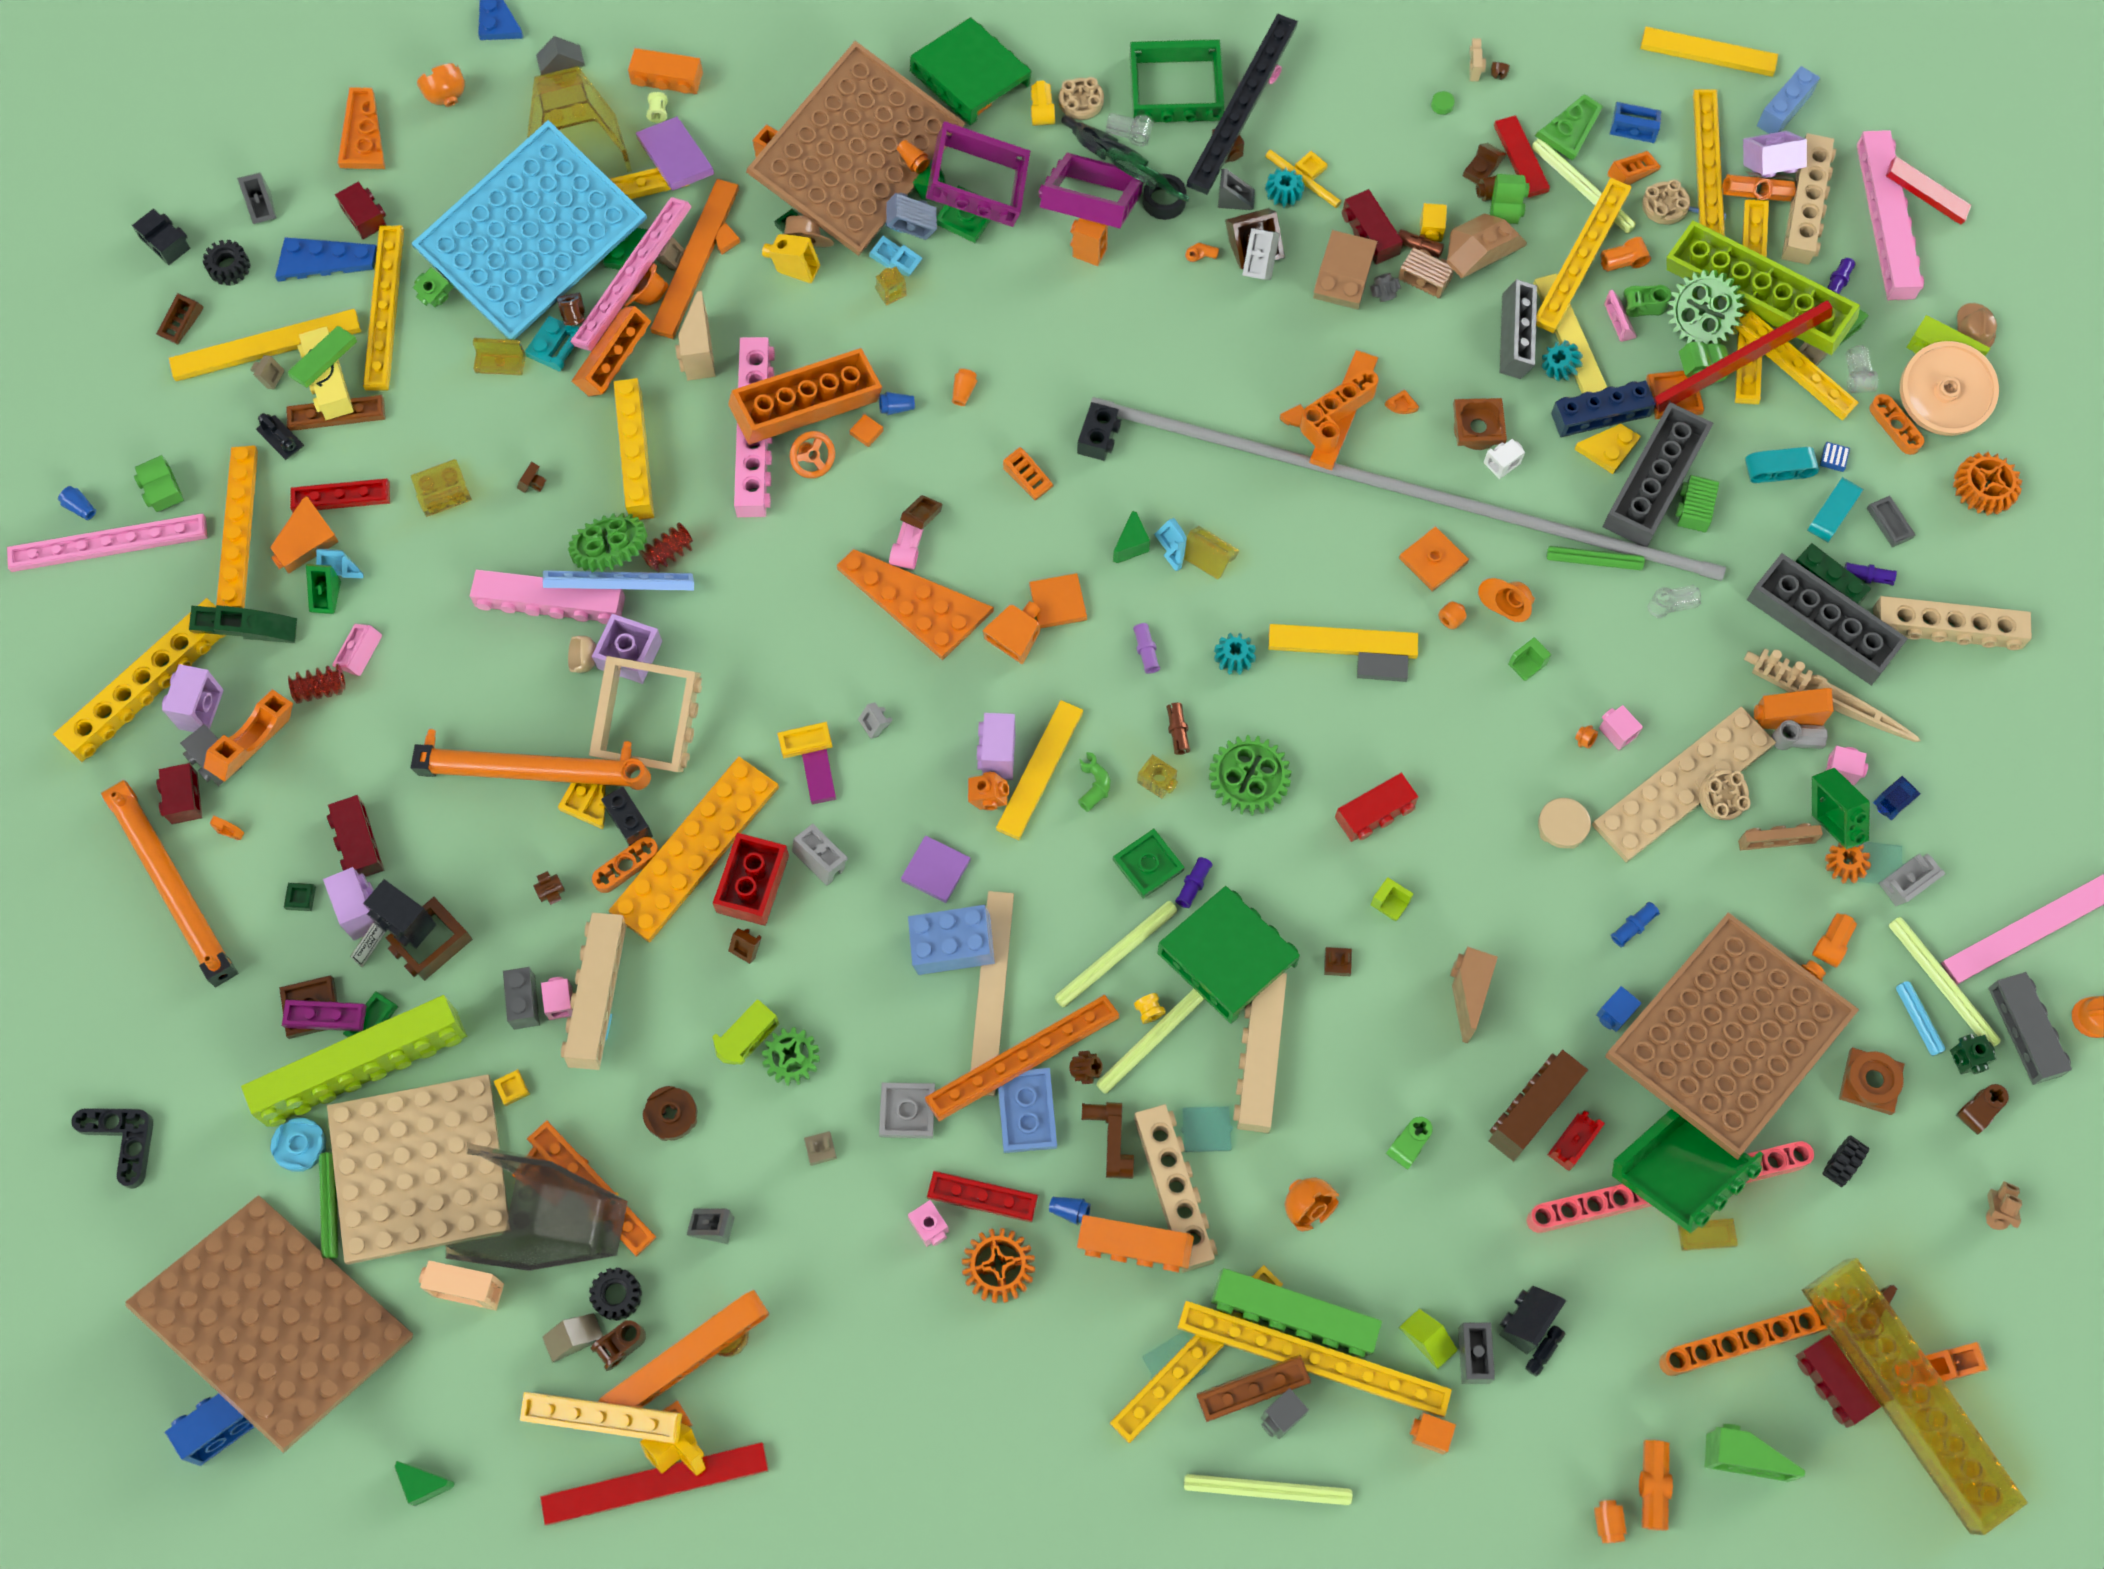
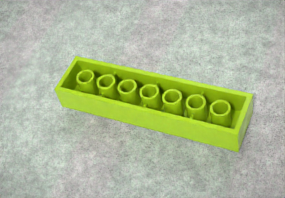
M1692 220L1667 256V271L1683 279L1684 277H1689L1693 280V272H1698L1701 276L1702 270H1708L1709 276L1712 270H1717L1718 276L1721 273L1727 274L1726 280L1734 278L1732 286H1741L1737 294H1745V297L1739 301L1747 306L1741 309L1746 312L1751 309L1762 320L1777 328L1817 305L1829 301L1833 307L1831 318L1800 334L1797 338L1831 356L1859 316V304Z
M441 995L241 1085V1089L251 1115L267 1127H276L285 1123L286 1119L293 1115L308 1113L311 1107L315 1105L330 1103L337 1098L336 1096L344 1092H354L368 1081L381 1080L390 1071L405 1069L419 1058H429L443 1047L456 1046L462 1041L461 1039L467 1037L457 1010L445 995Z

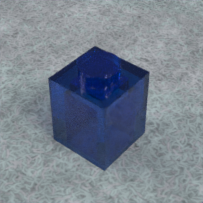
M1901 776L1883 791L1873 803L1882 815L1887 816L1892 821L1910 806L1921 793L1907 779Z

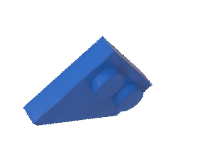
M480 0L478 31L480 40L523 39L522 30L504 0Z

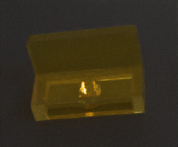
M473 338V345L476 350L475 373L523 375L526 355L520 340Z
M1198 526L1190 530L1187 536L1184 559L1212 577L1219 579L1223 575L1228 563L1237 557L1239 550Z

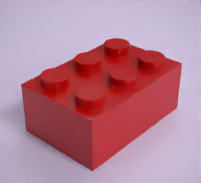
M737 832L713 900L716 913L766 926L789 858L787 846Z

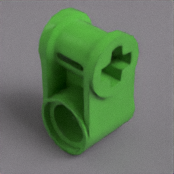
M1635 285L1623 291L1624 298L1627 300L1626 314L1630 317L1662 315L1666 312L1669 305L1668 302L1671 299V291L1664 285Z
M1425 1117L1413 1118L1401 1135H1398L1386 1152V1155L1408 1170L1432 1134L1431 1122ZM1421 1126L1423 1130L1421 1134L1417 1136L1414 1133L1416 1130L1415 1128Z

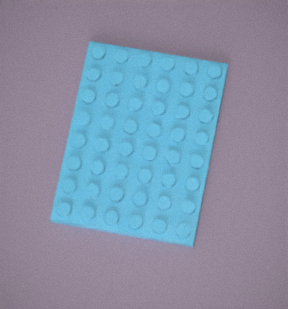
M547 120L411 244L512 343L557 302V297L563 296L643 223L647 219V215Z

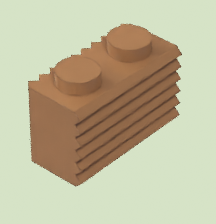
M1413 247L1401 266L1398 278L1424 292H1428V294L1440 298L1451 281L1454 270L1447 264L1446 259L1439 260L1431 256L1427 250H1419Z

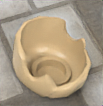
M573 636L571 638L568 652L570 672L586 673L595 666L592 655L595 651L596 643L590 637Z

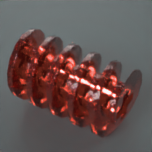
M680 522L676 524L677 530L673 527L668 529L669 535L664 532L661 533V541L658 538H654L652 540L653 546L646 543L644 545L645 552L638 550L647 565L657 573L660 572V563L666 568L668 567V558L676 562L675 553L683 557L684 547L690 552L692 551L691 543L693 540L687 529Z
M339 663L336 664L334 672L327 665L324 674H322L318 667L314 676H312L309 669L306 670L304 678H302L299 672H296L295 680H292L290 675H288L290 693L297 704L302 703L303 698L307 702L312 701L313 696L317 700L322 699L323 693L327 698L332 697L333 691L336 695H342L343 689H346L344 674Z

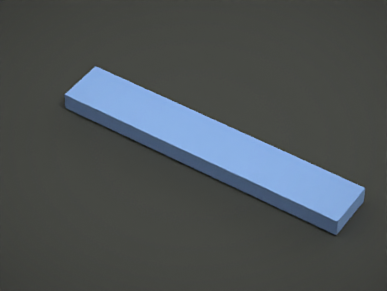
M544 570L543 588L694 591V579L692 573Z

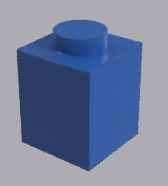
M1620 986L1602 1006L1596 1016L1599 1017V1021L1604 1027L1617 1032L1642 1003Z

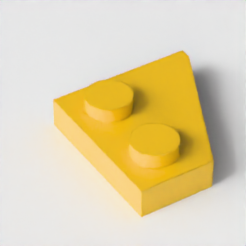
M1619 424L1578 442L1574 450L1614 474L1639 442L1641 436L1623 424Z
M571 783L558 805L559 811L603 829L605 807L601 799L605 797L606 785Z

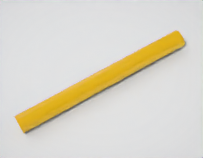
M1271 149L1266 153L1265 157L1282 170L1285 167L1289 172L1295 169L1296 175H1302V182H1304L1307 188L1333 207H1339L1341 200Z

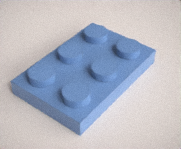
M1050 1068L1028 1070L1000 1086L998 1091L1004 1153L1057 1149Z

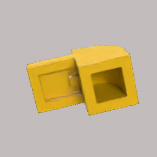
M681 1424L678 1443L649 1439L639 1441L645 1457L661 1473H664L679 1459L696 1476L706 1469L702 1460L704 1453L697 1445L692 1429L687 1425Z

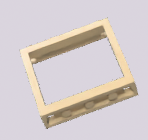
M606 656L589 756L620 760L621 753L606 750L621 666L687 678L672 763L631 755V758L639 759L647 767L683 772L690 758V754L687 753L688 743H691L694 737V728H691L693 718H696L699 705L696 703L697 693H700L702 690L701 673Z

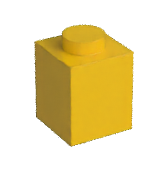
M1423 204L1419 236L1423 234L1425 238L1432 241L1442 242L1446 229L1447 205Z

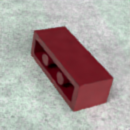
M1370 189L1346 198L1342 217L1346 223L1349 222L1353 229V234L1377 241L1373 256L1375 265L1400 255L1403 241Z
M355 795L328 804L330 814L327 815V820L331 829H335L337 835L333 837L334 844L338 852H342L344 858L340 860L342 870L353 867L358 874L363 873L365 877L384 871L367 811L360 797Z
M1830 1334L1822 1337L1795 1355L1801 1371L1811 1377L1815 1383V1390L1823 1400L1828 1401L1833 1408V1416L1840 1424H1844L1846 1428L1856 1425L1881 1408L1879 1402Z

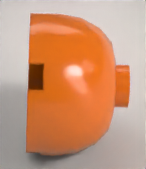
M454 63L437 66L431 69L433 74L427 77L424 73L417 80L421 93L430 103L445 105L446 107L455 105L465 88L463 74L459 66H455Z
M1316 1177L1303 1180L1298 1179L1290 1185L1284 1205L1287 1216L1297 1230L1301 1232L1313 1229L1310 1225L1319 1218L1321 1224L1334 1212L1339 1203L1336 1197H1339V1194L1329 1183Z

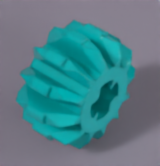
M1286 167L1283 171L1276 169L1274 174L1268 176L1265 185L1268 200H1274V205L1281 203L1283 208L1287 203L1294 206L1296 201H1300L1304 192L1305 185L1302 182V175H1296L1295 169L1291 172Z
M1564 340L1560 345L1558 341H1555V347H1547L1549 353L1542 355V359L1545 361L1542 363V368L1546 371L1549 378L1554 377L1556 381L1560 382L1564 377L1569 381L1570 374L1578 375L1576 368L1583 367L1580 361L1583 355L1578 351L1576 344L1570 345L1568 341Z
M1230 632L1227 639L1224 637L1219 639V644L1215 645L1214 648L1216 653L1214 660L1220 663V670L1228 668L1229 675L1232 674L1233 670H1236L1239 675L1242 674L1243 669L1249 671L1251 663H1254L1256 659L1254 654L1256 647L1255 645H1250V637L1243 640L1241 632L1237 637H1234Z

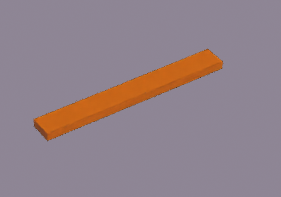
M720 179L716 180L650 328L651 333L674 339L716 244L718 230L725 223L738 194V184Z
M1103 995L925 1097V1102L940 1122L1119 1019V1013L1106 995Z

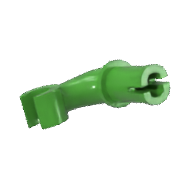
M1086 752L1087 759L1091 761V764H1086L1079 759L1080 767L1083 772L1092 773L1096 782L1092 783L1093 787L1078 800V803L1085 811L1089 812L1102 798L1108 797L1111 779L1108 772L1097 763L1096 756L1091 752Z

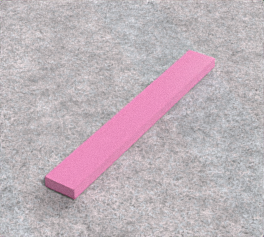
M673 197L669 199L572 338L571 343L575 347L588 351L593 350L691 209L688 201Z
M197 514L7 547L8 569L11 572L208 539L206 517L204 514Z
M2104 874L1944 960L1941 965L1955 984L1958 985L2104 905Z

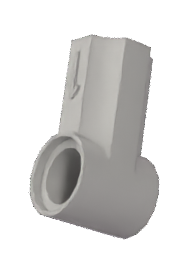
M1786 720L1773 732L1771 738L1776 742L1774 746L1779 750H1787L1791 747L1823 749L1826 746L1828 735L1827 729L1824 726L1801 725L1795 721ZM1783 732L1787 733L1790 738H1787Z

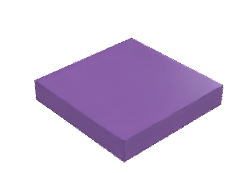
M925 835L903 873L901 881L947 903L971 859Z

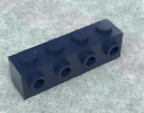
M1646 380L1641 382L1632 381L1624 386H1610L1594 393L1585 392L1580 396L1572 398L1563 397L1555 402L1551 415L1561 438L1650 417L1656 404Z

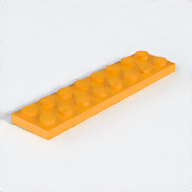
M738 756L608 910L609 913L623 915L626 926L650 943L733 844L737 832H743L778 790V783Z

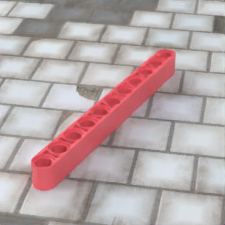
M1798 1141L1760 1150L1763 1153L1761 1161L1762 1171L1755 1179L1750 1178L1746 1183L1803 1169L1814 1158L1813 1148L1806 1142ZM1759 1151L1748 1153V1155L1753 1158ZM1793 1151L1801 1153L1803 1162L1795 1159ZM1768 1157H1772L1777 1161V1168L1772 1167L1768 1163ZM1620 1184L1536 1205L1527 1216V1225L1533 1232L1544 1233L1651 1207L1652 1205L1625 1185ZM1613 1194L1621 1195L1624 1199V1205L1615 1203ZM1588 1200H1593L1598 1204V1212L1589 1209L1587 1206ZM1562 1206L1569 1207L1572 1210V1218H1567L1562 1214ZM1543 1213L1547 1218V1224H1540L1536 1220L1535 1214Z

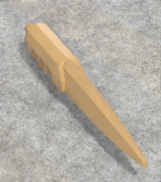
M1764 649L1760 657L1748 651L1744 657L1745 661L1755 665L1752 671L1753 674L1788 692L1832 688L1833 710L1913 742L1921 741L1918 736L1881 711L1828 683V679L1820 675H1812L1813 672L1811 670L1803 674L1802 671L1805 669L1803 662H1796L1793 668L1788 666L1790 660L1787 658L1782 663L1779 662L1782 657V653L1779 650H1774L1768 656L1769 650Z

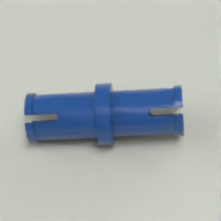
M1647 902L1634 916L1630 915L1626 918V923L1610 935L1611 939L1616 945L1623 947L1633 936L1641 934L1645 930L1644 927L1660 914L1658 908L1653 903Z

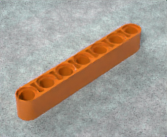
M755 1290L747 1292L610 1390L598 1402L643 1408L769 1316V1312Z
M1829 1300L1673 1347L1660 1357V1368L1666 1375L1677 1376L1829 1330L1845 1320L1846 1311L1838 1301ZM1825 1308L1833 1312L1834 1321L1826 1318ZM1799 1316L1807 1319L1809 1323L1808 1329L1803 1328L1799 1324ZM1774 1324L1779 1325L1783 1329L1782 1337L1774 1333ZM1748 1332H1753L1757 1336V1345L1749 1342L1747 1338ZM1722 1339L1729 1341L1732 1345L1731 1353L1723 1350L1721 1345ZM1696 1347H1700L1705 1351V1361L1700 1360L1696 1356ZM1670 1355H1675L1679 1358L1680 1368H1674L1670 1364Z

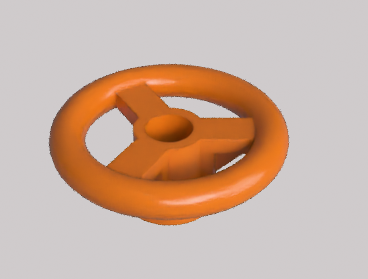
M809 431L801 434L794 441L790 449V463L795 472L804 478L813 479L823 476L830 470L835 460L833 442L827 435L819 431ZM814 438L813 443H810V442H805V443H803L804 441H806V440H808V439ZM822 441L828 449V458L825 464L819 458V448ZM813 451V455L809 457V453ZM798 462H812L819 470L806 471L801 468Z

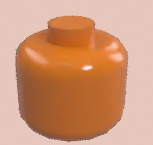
M1453 601L1447 603L1438 614L1442 624L1452 630L1458 628L1467 618L1465 607Z

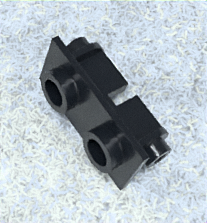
M265 413L259 415L260 426L256 428V431L285 460L304 446L275 415L271 416Z

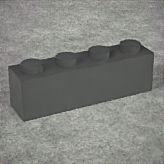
M1517 279L1502 293L1500 373L1521 379L1535 366L1537 285Z
M2027 972L1997 980L1988 987L2032 1085L2061 1077L2071 1071L2070 1058L2063 1051L2059 1042L2058 1032L2052 1027L2047 1017V1009L2040 1002L2036 993V985L2029 978Z

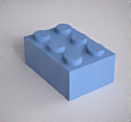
M985 905L908 916L912 966L918 975L995 964L991 918Z

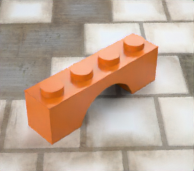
M272 689L256 704L248 720L235 734L230 737L223 735L207 750L203 768L225 782L289 721L293 703Z

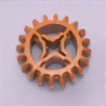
M1978 452L1973 457L1966 458L1960 464L1954 475L1953 487L1957 489L1955 496H1962L1960 503L1966 502L1969 504L1968 510L1976 508L1977 514L1984 511L1988 516L1992 512L1997 515L2002 510L2006 511L2012 504H2015L2018 496L2021 494L2022 488L2020 486L2023 480L2018 479L2020 472L2013 471L2015 464H2007V458L2001 460L1998 453L1991 457L1989 452L1984 453L1983 456ZM1990 480L1989 485L1985 487V484Z
M1000 1228V1236H995L994 1229H989V1238H986L985 1234L981 1232L979 1233L980 1243L974 1239L970 1241L972 1247L975 1248L974 1250L965 1248V1254L971 1258L962 1259V1265L969 1266V1268L962 1270V1275L971 1276L966 1280L967 1286H972L976 1283L972 1290L974 1295L983 1290L982 1300L985 1301L988 1295L992 1294V1303H997V1295H1002L1003 1302L1007 1303L1008 1293H1011L1012 1297L1017 1299V1288L1022 1292L1027 1290V1287L1022 1282L1032 1283L1033 1278L1026 1273L1035 1272V1266L1027 1264L1035 1261L1034 1255H1026L1031 1251L1030 1245L1021 1248L1025 1241L1022 1236L1014 1241L1015 1231H1011L1009 1236L1005 1237L1004 1228ZM999 1245L1010 1247L1019 1257L1014 1258L1013 1256L1003 1255ZM991 1247L992 1255L990 1259L982 1262V1265L976 1266L979 1255L985 1249ZM996 1253L998 1260H1001V1264L1003 1262L1006 1263L1002 1266V1278L999 1276V1271H996V1267L994 1269L991 1268L995 1266ZM1021 1265L1017 1278L1007 1285L1005 1278L1007 1272L1015 1269V1266ZM983 1273L984 1275L994 1276L999 1287L988 1285L980 1279L978 1274Z

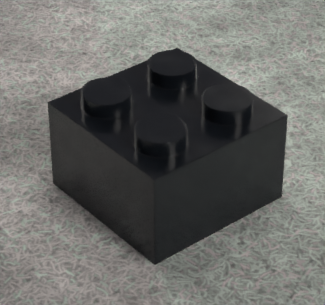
M385 879L382 880L363 903L369 910L367 915L374 920L373 923L384 932L388 930L405 947L410 944L417 949L437 925L424 907Z

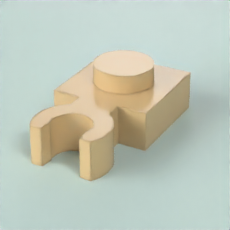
M1472 38V46H1470V81L1479 82L1481 72H1485L1486 58H1482L1480 38Z

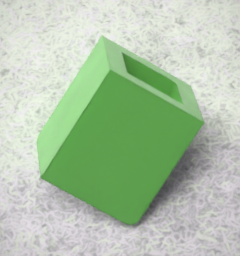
M1534 637L1512 654L1508 665L1524 681H1527L1547 665L1552 654Z

